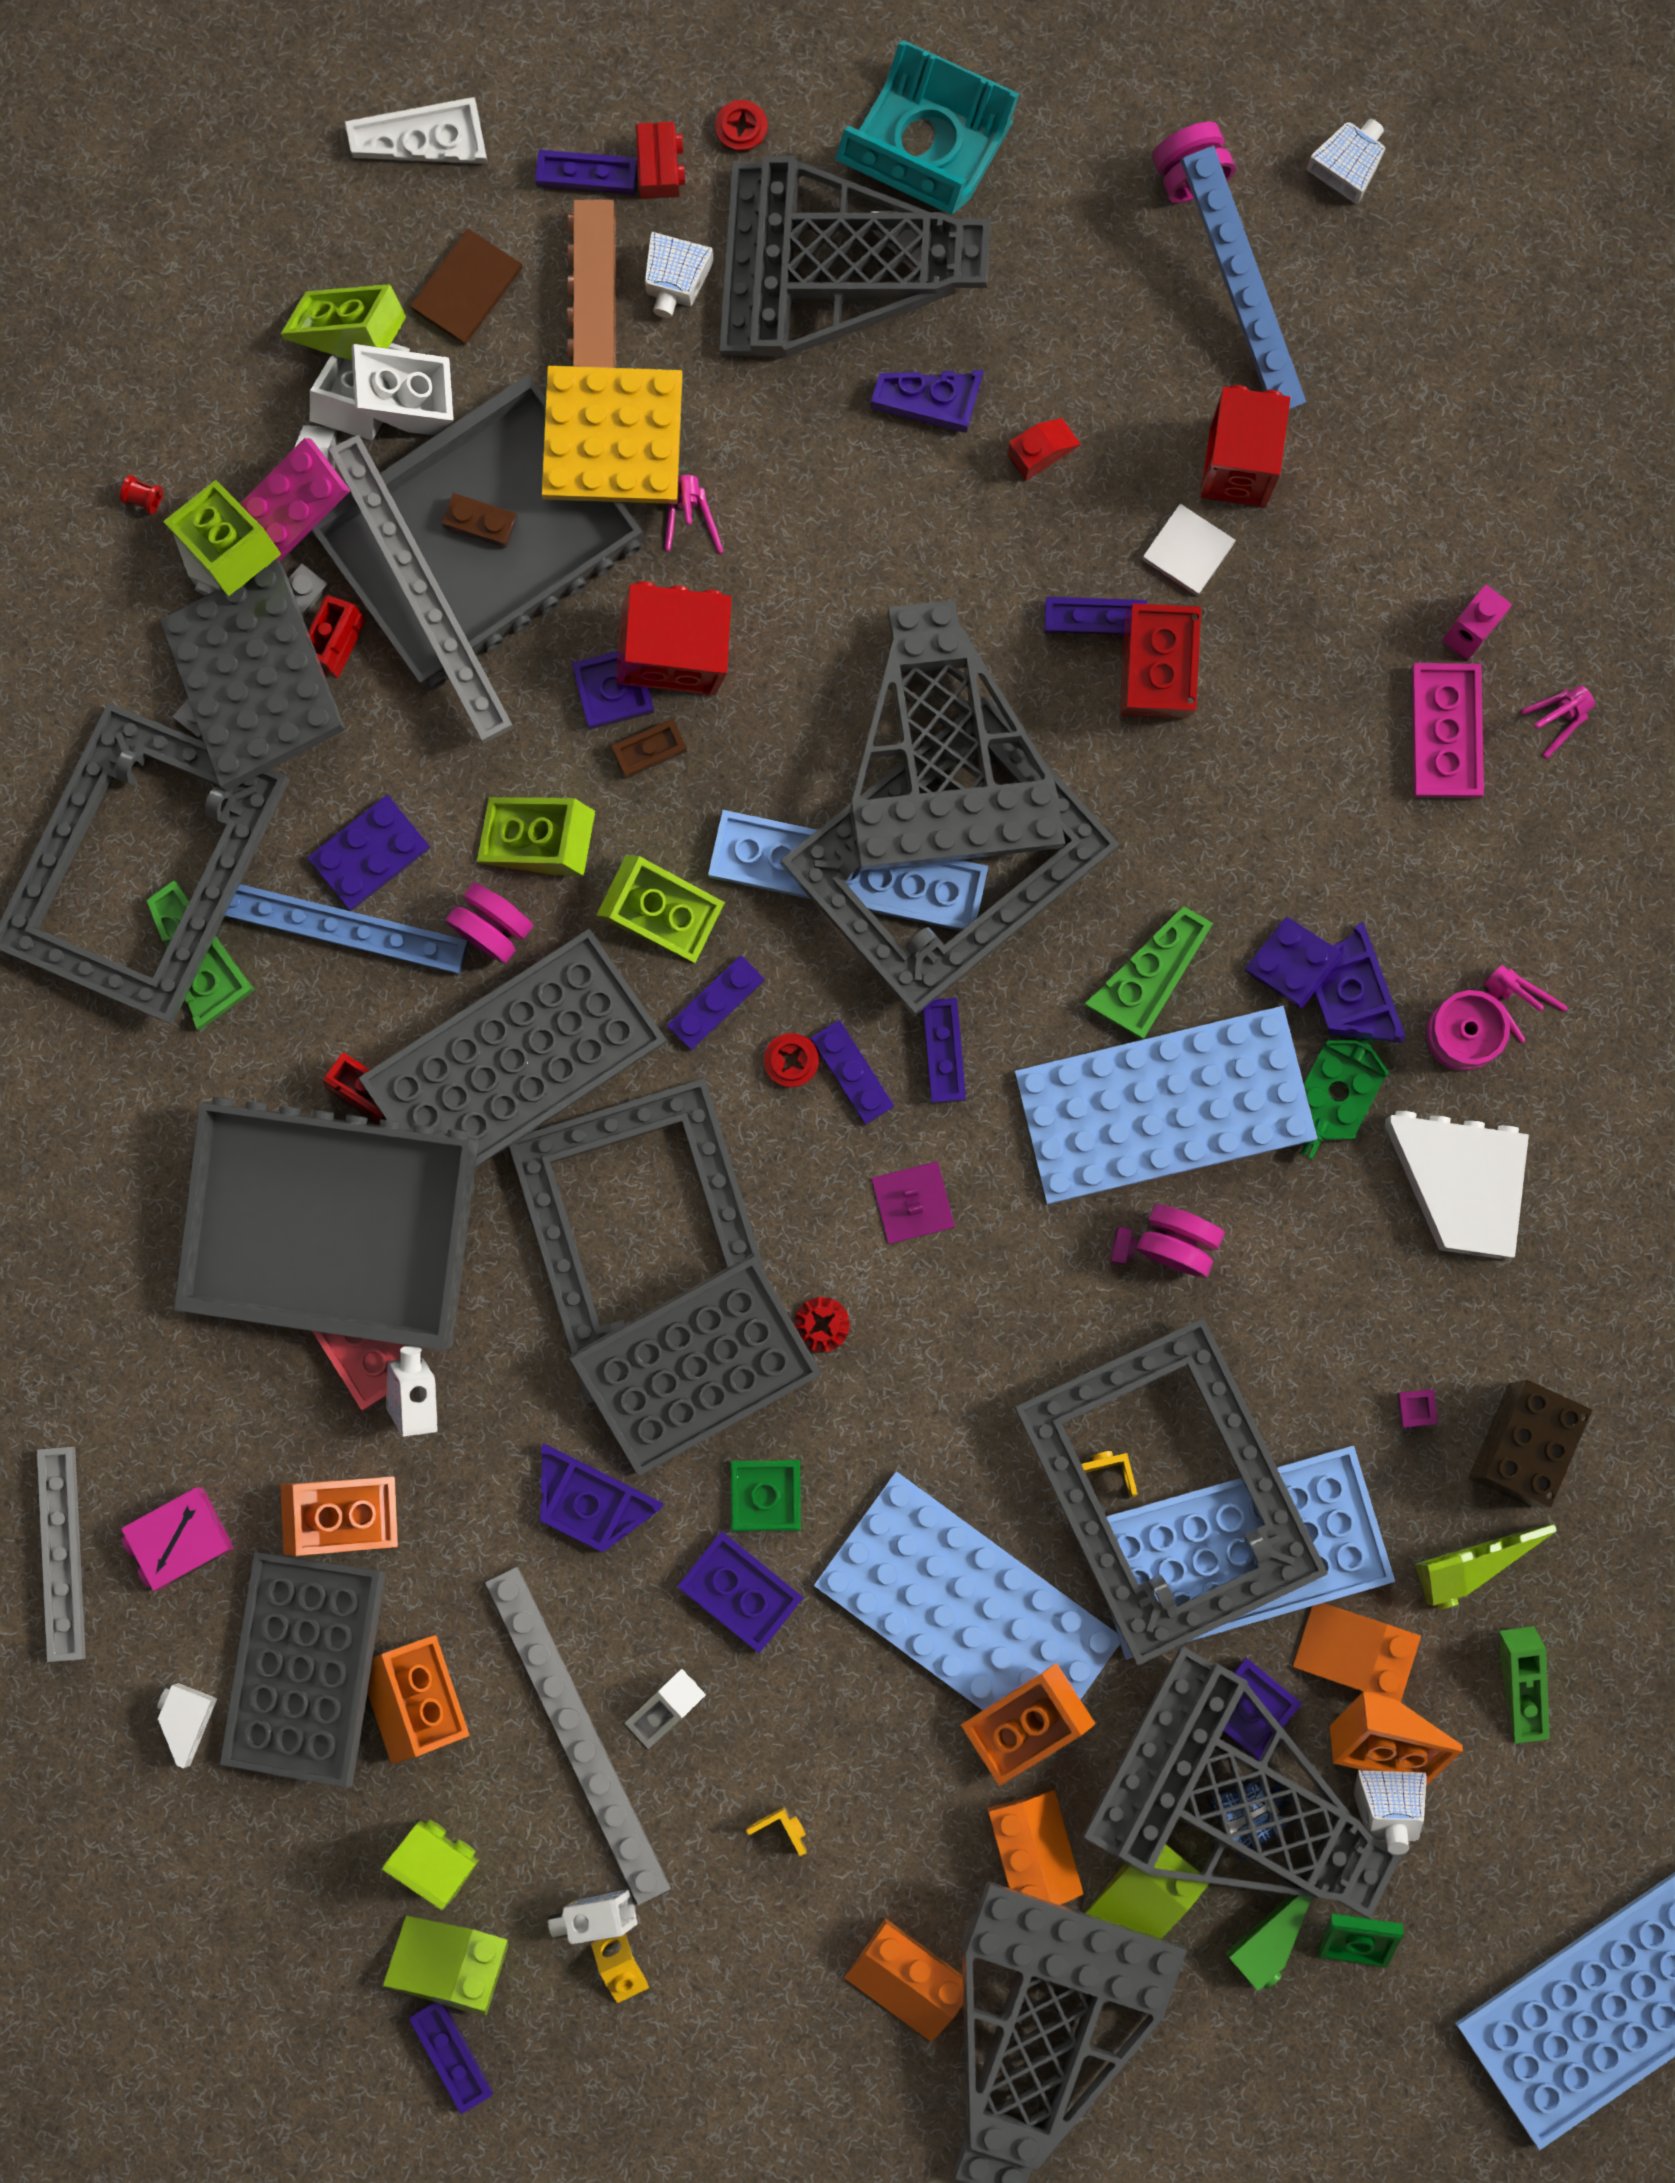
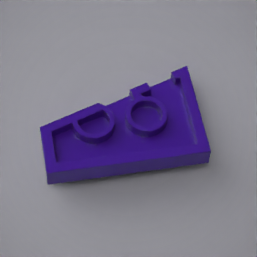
M972 370L971 374H954V371H941V375H922L920 372L879 373L870 408L967 433L984 370Z

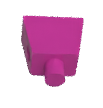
M1484 585L1441 641L1468 661L1505 616L1512 604L1492 588ZM1460 630L1468 632L1473 640L1466 639Z

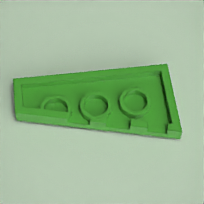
M175 880L146 900L166 948L190 902L186 893ZM216 935L185 997V1001L188 1003L193 1015L192 1019L195 1027L199 1031L255 991Z
M1183 906L1084 1006L1143 1040L1213 923Z

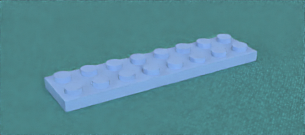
M723 810L708 877L810 899L782 867L780 861L817 830ZM952 860L860 871L858 868L847 885L873 913L962 931L978 918L988 866L963 860Z

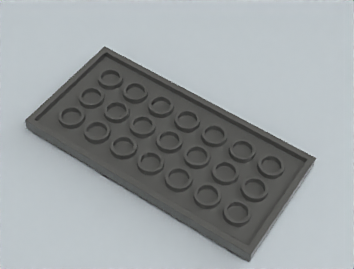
M588 929L360 1076L359 1081L384 1118L401 1122V1129L413 1130L414 1124L435 1127L434 1133L447 1135L448 1129L468 1131V1138L479 1139L475 1166L477 1168L665 1044L667 1040L592 931Z

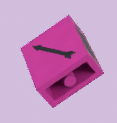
M196 1487L121 1528L125 1536L121 1538L125 1550L131 1557L135 1555L141 1567L137 1570L143 1584L147 1588L151 1586L153 1591L162 1590L235 1549L203 1487Z

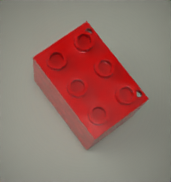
M1231 385L1222 388L1210 423L1200 498L1266 508L1281 473L1291 396H1284L1276 390L1250 391L1242 385Z
M639 581L635 584L630 583L620 611L616 684L716 696L727 675L732 596L723 595L718 590L689 591L687 587L680 585L665 588L657 587L654 583L648 581Z
M1132 603L1124 618L1120 716L1187 719L1196 711L1201 626L1200 606ZM1189 698L1193 699V703H1188Z

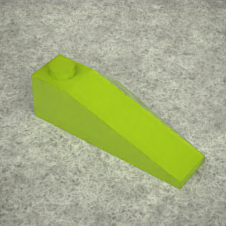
M1545 1524L1414 1564L1427 1605H1437L1439 1610L1459 1605L1457 1598L1469 1595L1555 1533V1525Z

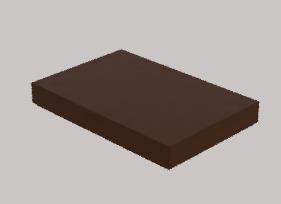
M468 228L410 307L430 323L463 345H466L523 269L522 264Z

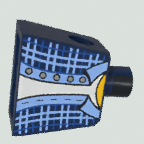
M1259 1778L1242 1783L1247 1801L1264 1796ZM1235 1786L1219 1791L1223 1808L1240 1803ZM1276 1786L1270 1790V1793H1276L1284 1789ZM1212 1794L1206 1796V1799L1212 1810L1215 1811L1214 1799ZM1289 1794L1273 1798L1278 1819L1283 1818L1280 1809L1291 1804ZM1265 1801L1249 1806L1254 1826L1271 1821ZM1242 1808L1225 1813L1231 1833L1247 1828ZM1286 1822L1280 1824L1281 1830L1287 1826ZM1273 1826L1256 1831L1261 1847L1275 1836ZM1249 1833L1233 1838L1254 1851ZM1236 1853L1238 1858H1240L1242 1861L1246 1859L1245 1857Z

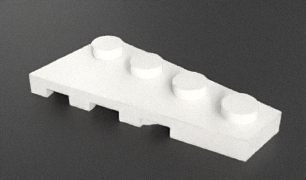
M475 97L345 121L353 158L488 164Z

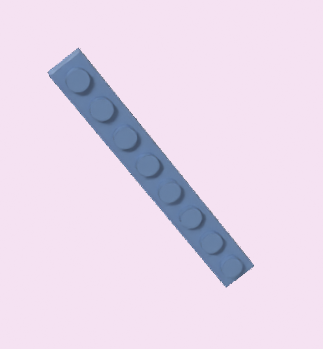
M1211 146L1183 157L1180 162L1263 390H1276L1284 396H1291L1289 409L1306 403L1215 147Z
M241 884L224 916L459 975L461 974L469 943L465 939Z

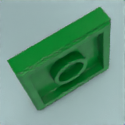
M800 1460L730 1461L731 1531H801Z
M1332 1913L1318 1942L1317 1957L1386 1968L1389 1966L1404 1936V1926L1401 1923Z

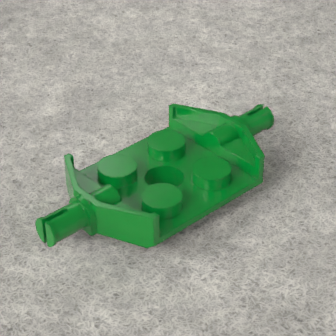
M1359 1038L1356 1040H1328L1325 1042L1304 1082L1317 1140L1304 1144L1301 1152H1299L1302 1157L1306 1156V1159L1313 1160L1320 1143L1322 1144L1323 1141H1352L1356 1138V1133L1384 1078L1389 1074L1372 1049L1371 1044L1374 1039ZM1341 1083L1346 1087L1347 1097L1344 1101L1338 1102L1330 1097L1329 1087L1331 1084Z

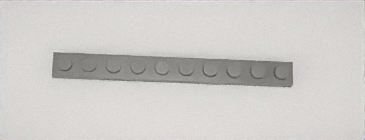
M359 434L330 448L329 451L483 744L510 731L514 727Z
M515 1567L485 1582L637 1904L640 1905L670 1890L671 1887L519 1567Z

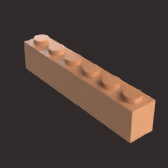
M574 200V212H568V232L574 233V244H568V264H574V275H568V296H574V307H568L567 311L568 327L574 328V339H568L567 341L568 359H573V367L616 368V212L614 200Z

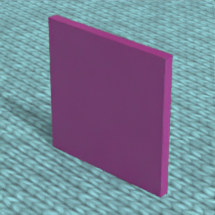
M938 1161L871 1178L888 1244L955 1228Z

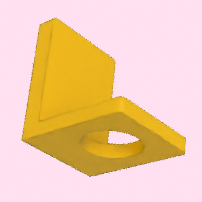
M1112 1451L1101 1452L1092 1455L1093 1461L1081 1464L1085 1473L1122 1465L1129 1498L1136 1497L1137 1490L1127 1453L1113 1456Z
M785 1807L746 1828L747 1834L750 1835L780 1818L799 1856L807 1853V1849L801 1840L806 1833L797 1816L790 1819Z
M626 1933L622 1936L600 1939L591 1943L599 1973L617 2003L649 1988L646 1978L633 1958ZM609 1944H621L620 1950L611 1957L603 1956V1951Z

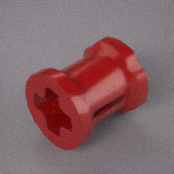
M130 474L125 478L121 486L119 500L126 505L132 503L145 508L146 513L153 515L157 512L162 501L164 490L159 485L152 487L138 481L136 476Z

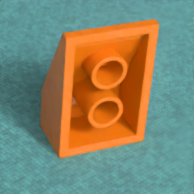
M395 1477L280 1484L284 1555L301 1556L398 1547Z
M1320 1603L1311 1606L1292 1667L1364 1692H1375L1381 1696L1394 1698L1401 1703L1421 1636L1371 1618Z
M1055 1663L962 1723L961 1727L997 1784L1001 1786L1082 1736L1095 1725V1722L1058 1664Z
M1363 1691L1329 1726L1334 1764L1364 1771L1425 1772L1426 1785L1463 1752V1747L1459 1742L1398 1700L1381 1696L1375 1692Z

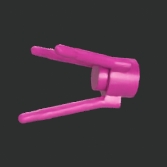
M678 476L677 504H669L664 550L668 552L671 549L676 505H678V508L684 509L686 525H691V509L695 508L698 505L697 502H699L718 554H722L723 548L706 502L705 489L699 488L696 476Z
M1579 685L1571 691L1565 689L1558 695L1521 710V714L1526 715L1559 702L1558 709L1534 724L1535 729L1541 728L1561 715L1569 720L1574 719L1543 753V758H1549L1581 723L1588 719L1587 712L1595 707L1593 696L1584 686Z
M1503 964L1483 984L1489 989L1487 994L1496 998L1504 1008L1505 1006L1501 1002L1500 997L1502 996L1507 1000L1515 992L1538 1011L1544 1009L1542 1004L1521 988L1523 987L1563 1012L1567 1011L1566 1005L1524 980L1512 969L1508 970ZM1506 1009L1511 1024L1510 1030L1520 1043H1524V1036Z

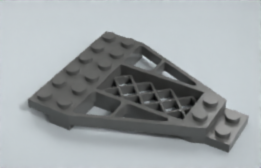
M763 156L762 162H732L720 353L722 356H790L956 294V288H988L990 219H956L940 212H928L799 162L796 156ZM805 176L841 190L840 213H796L799 178ZM849 195H854L900 213H848ZM806 230H813L819 237L805 248L797 238ZM838 230H846L851 235V238L838 248L830 238ZM871 230H879L884 238L871 248L862 238ZM904 230H912L918 237L904 248L895 238ZM825 243L834 253L821 264L812 254ZM858 243L867 253L854 264L845 254ZM891 243L900 253L887 264L878 254ZM794 245L801 252L795 259H793ZM922 245L920 264L911 254ZM808 259L816 269L803 280L794 270ZM841 259L850 269L836 280L827 270ZM874 259L883 269L869 280L860 270ZM907 259L916 269L902 280L894 269ZM824 275L831 283L815 281ZM857 275L864 283L847 282ZM890 275L897 283L880 282ZM920 277V283H913ZM834 300L833 326L788 342L790 305L792 301ZM845 300H900L841 323L842 304Z
M955 600L888 607L887 613L892 646L850 807L854 842L857 844L860 871L1063 848L1065 839L1055 779L962 626L959 627ZM964 668V674L960 672L958 669ZM942 670L934 680L924 673ZM947 672L962 683L954 694L939 684ZM902 674H908V675L905 677V679L902 681V676H901V675H902ZM976 675H979L1013 732L997 734L986 732ZM913 676L929 686L920 698L905 687ZM892 683L901 744L874 747L873 742L887 687ZM965 687H967L969 705L958 698ZM933 690L948 700L940 711H937L925 702V699ZM905 697L914 703L908 713ZM952 704L967 714L959 726L944 716V713ZM918 708H921L934 718L926 729H923L910 719ZM971 718L974 737L963 730ZM937 722H940L953 732L945 743H942L929 733ZM910 729L919 735L913 745ZM957 736L972 746L964 758L949 748V745ZM924 739L939 750L931 761H928L915 751ZM1019 742L1042 780L1003 785L996 784L993 781L988 746ZM976 750L980 770L968 762ZM943 753L958 764L950 775H947L934 765ZM892 755L903 756L909 795L861 799L860 793L869 758ZM915 761L924 767L918 777ZM962 767L977 778L974 784L967 789L954 780V777ZM929 771L944 782L937 792L930 791L920 783ZM948 785H949L951 788L954 789V790L944 791Z
M1184 1646L1180 1647L1081 1838L1143 1874L1338 1901L1363 1917L1371 1919L1402 1854L1394 1855L1389 1853L1387 1845L1371 1836L1362 1823L1351 1815L1249 1687L1247 1680L1219 1664L1211 1663ZM1242 1694L1272 1731L1258 1761L1219 1739ZM1278 1741L1282 1743L1321 1792L1322 1798L1268 1768V1761ZM1214 1749L1223 1753L1214 1757H1210ZM1227 1758L1233 1778L1216 1783L1210 1762ZM1236 1762L1254 1772L1240 1776ZM1203 1769H1205L1209 1785L1194 1789ZM1258 1776L1264 1796L1247 1801L1241 1781ZM1267 1780L1284 1790L1271 1794ZM1235 1783L1240 1803L1223 1808L1218 1787ZM1211 1790L1216 1810L1199 1815L1194 1794ZM1289 1794L1295 1814L1278 1819L1273 1798ZM1298 1798L1315 1808L1302 1812ZM1187 1801L1189 1802L1192 1814L1183 1810ZM1265 1801L1271 1821L1254 1826L1249 1806ZM1242 1808L1247 1828L1231 1833L1225 1813ZM1320 1812L1325 1833L1309 1837L1304 1817ZM1218 1815L1223 1833L1202 1820ZM1178 1819L1214 1840V1849L1201 1874L1163 1870L1154 1867ZM1296 1819L1302 1839L1286 1844L1280 1824ZM1273 1826L1278 1847L1262 1851L1256 1831ZM1249 1833L1254 1851L1233 1838ZM1321 1839L1314 1853L1311 1842ZM1304 1844L1309 1865L1293 1869L1287 1849ZM1228 1847L1279 1877L1280 1883L1272 1885L1214 1877L1212 1872L1223 1850ZM1281 1852L1285 1869L1264 1856ZM1305 1872L1302 1879L1295 1875Z
M987 1881L976 1913L971 1912L960 1943L962 1948L966 2116L964 2118V2142L952 2174L955 2179L967 2183H1027L1032 2169L1038 2170L1163 2020L1187 1949L1184 1946ZM975 1958L1017 1971L1000 2016L974 2008L973 1960ZM1043 1980L1049 1995L1031 2004L1026 1993L1027 1989ZM1050 1982L1064 1987L1054 1992ZM1076 1991L1082 2005L1064 2014L1058 2000ZM1083 1993L1088 1994L1087 2000H1085ZM1024 2000L1027 2006L1020 2010ZM1107 2001L1148 2014L1146 2019L1116 2054L1089 2045L1102 2005ZM1054 2003L1060 2017L1042 2026L1036 2012ZM1031 2015L1037 2029L1019 2038L1014 2028L1015 2023ZM1080 2017L1075 2034H1073L1069 2022ZM980 2019L997 2025L976 2084L974 2020ZM1064 2025L1070 2039L1052 2048L1046 2034ZM1012 2034L1015 2041L1008 2044ZM1041 2037L1047 2052L1029 2060L1023 2046ZM1019 2049L1025 2063L1007 2072L1002 2063L1003 2057ZM1068 2051L1065 2063L1061 2069L1056 2057ZM1086 2056H1094L1109 2061L1064 2116L1083 2059ZM1052 2060L1058 2074L1040 2083L1034 2069ZM999 2068H1000V2070H1001V2072H1002L1003 2075L1000 2076V2077H998V2078H996L997 2073H998ZM1030 2072L1035 2086L1017 2095L1011 2081ZM1007 2084L1013 2098L995 2107L990 2098L991 2091ZM1056 2086L1049 2104L1044 2091ZM1040 2094L1046 2108L1027 2117L1022 2103ZM1017 2106L1023 2119L1004 2113ZM1044 2120L1043 2125L1037 2124L1040 2121Z

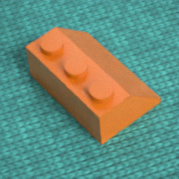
M436 1635L372 1658L367 1693L391 1765L420 1756L470 1736Z
M1055 1789L987 1808L1008 1888L1058 1905L1084 1895Z
M886 1918L844 1977L930 2042L952 2021L963 2005V1974Z

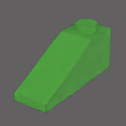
M1534 1626L1499 1631L1500 1660L1514 1743L1519 1744L1550 1739L1546 1647Z
M1290 1894L1225 1952L1257 1991L1262 1987L1269 1989L1281 1978L1280 1971L1286 1966L1312 1897Z

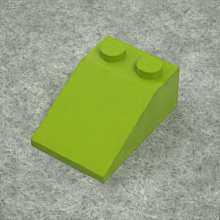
M390 284L306 291L281 335L285 340L352 361L353 344L388 349L404 322L406 315Z
M217 480L213 481L163 521L228 596L240 589L246 582L281 555L263 527Z
M489 797L477 862L485 865L550 875L584 876L595 811L575 798Z
M626 854L596 915L640 938L696 963L725 902L640 856Z
M429 1820L426 1824L420 1821L403 1840L382 1869L443 1910L456 1897L479 1860L474 1857L476 1851L471 1846L461 1840H458L455 1844L444 1835L447 1831L436 1822Z
M1165 1844L1154 1865L1157 1869L1201 1874L1167 1844ZM1125 1863L1085 1914L1162 1939L1185 1915L1210 1883L1143 1874Z
M406 1915L383 1987L486 2017L506 1956L508 1940L469 1928Z

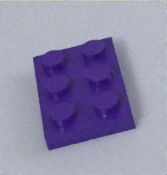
M387 794L307 858L350 911H352L431 847Z
M723 1531L720 1532L677 1586L758 1653L762 1651L804 1598Z

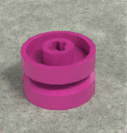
M1202 122L1185 127L1167 137L1154 149L1151 158L1160 176H1164L1163 186L1171 202L1184 203L1194 199L1180 162L1183 157L1214 146L1227 182L1235 174L1237 167L1230 152L1227 149H1223L1225 140L1216 123Z
M472 882L463 894L465 903L476 912V915L466 908L455 906L445 919V922L475 947L499 963L506 965L516 951L513 943L502 933L516 940H524L534 925L506 899L486 887Z
M1466 990L1453 994L1432 1012L1426 1025L1425 1038L1430 1053L1440 1064L1451 1070L1467 1072L1481 1068L1504 1050L1509 1040L1511 1024L1506 1009L1496 998L1483 991ZM1464 1027L1467 1031H1472L1473 1035H1468L1465 1032Z
M1155 1204L1148 1223L1160 1233L1144 1232L1136 1250L1147 1258L1177 1271L1206 1279L1214 1261L1207 1253L1200 1249L1207 1251L1218 1250L1225 1232L1216 1225L1194 1214L1170 1206Z

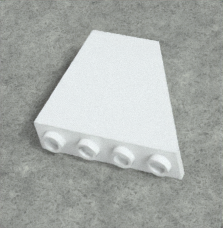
M1396 1111L1395 1115H1390L1386 1118V1130L1438 1249L1503 1260L1515 1258L1529 1134L1519 1133V1128L1501 1125L1498 1126V1130L1484 1128L1485 1123L1478 1121H1464V1125L1450 1123L1451 1118L1444 1116H1430L1429 1120L1417 1119L1416 1113L1409 1111Z

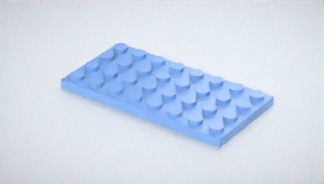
M1284 1006L1015 1071L1047 1205L1317 1140Z
M1354 1446L1277 1467L1328 1574L1193 1640L1395 1582ZM1241 1478L1106 1516L1138 1585L1162 1575L1172 1592L1176 1606L1256 1568L1252 1559L1255 1555L1251 1547L1245 1544L1242 1536L1263 1526V1523ZM1112 1615L1124 1659H1130L1132 1655Z
M897 1471L814 1584L815 1587L982 1710L1055 1663L1058 1664L1081 1700L1120 1645L1119 1636L1115 1631Z
M1675 1872L1455 2023L1539 2150L1675 2057Z

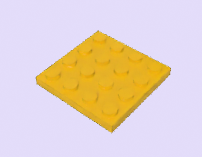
M548 366L542 478L543 500L677 504L682 370Z

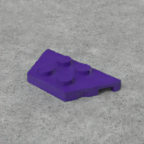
M1364 922L1359 923L1354 927V932L1342 943L1337 942L1333 946L1341 951L1343 957L1314 992L1329 1034L1398 1043L1405 1042V1033Z
M545 1443L541 1447L542 1497L540 1521L601 1552L608 1550L662 1509L664 1503Z

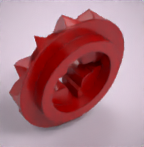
M736 100L726 104L719 111L715 121L717 137L722 141L724 147L733 148L738 153L740 150L746 149L752 151L753 147L759 143L762 144L767 133L768 124L764 111L758 105L747 100ZM742 115H744L746 126L751 128L745 129L743 134L738 136L737 128L732 126L738 125L740 120H742Z
M786 1033L776 1037L768 1045L764 1055V1065L766 1072L775 1083L787 1088L803 1086L814 1077L819 1065V1056L815 1045L807 1037L797 1033ZM801 1049L797 1060L804 1069L801 1070L799 1067L791 1066L785 1072H782L786 1061L779 1052L781 1051L791 1056L794 1052Z
M816 1297L805 1302L796 1313L794 1325L808 1349L815 1352H829L838 1348L845 1341L849 1333L850 1321L845 1308L839 1302L832 1298ZM813 1312L821 1318L830 1317L834 1314V1317L828 1324L832 1334L831 1337L822 1330L810 1335L809 1332L816 1325L812 1315Z

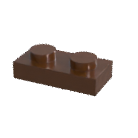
M453 493L442 525L443 528L507 548L518 517L514 512Z
M670 719L611 745L626 779L687 752L674 719Z

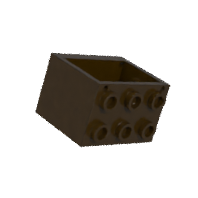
M1529 1380L1509 1383L1468 1478L1532 1508H1551L1590 1418L1592 1409ZM1551 1492L1552 1498L1548 1499L1547 1494Z

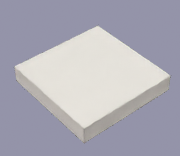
M1180 504L1149 547L1142 560L1198 597L1236 540Z

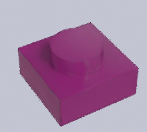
M1122 1227L1116 1229L1110 1264L1124 1266L1127 1259H1133L1137 1242L1136 1239H1131L1133 1230Z
M1434 1389L1397 1393L1401 1428L1438 1424Z

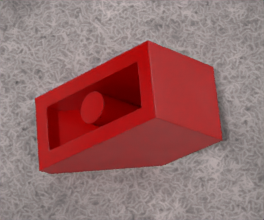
M1063 418L1038 423L1011 440L1007 455L1025 481L1081 446V444Z

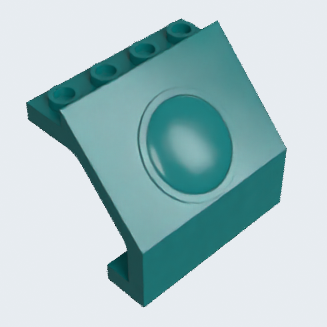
M902 40L897 45L887 81L859 130L851 126L844 129L835 160L952 215L970 201L1014 122L1011 118L1020 94ZM915 120H928L935 128V139L928 151L919 156L907 153L902 145V136L905 129Z

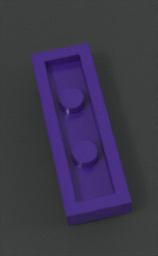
M539 150L535 179L536 186L635 194L637 158Z
M1046 597L1044 632L1124 635L1125 613L1132 603L1147 604V600Z
M740 955L667 1026L692 1051L750 996L765 979Z
M957 998L936 999L923 1009L931 1104L966 1101Z
M840 1020L811 1037L815 1047L865 1125L894 1108L891 1099Z
M433 2002L408 2018L460 2114H463L494 2094L446 2005Z

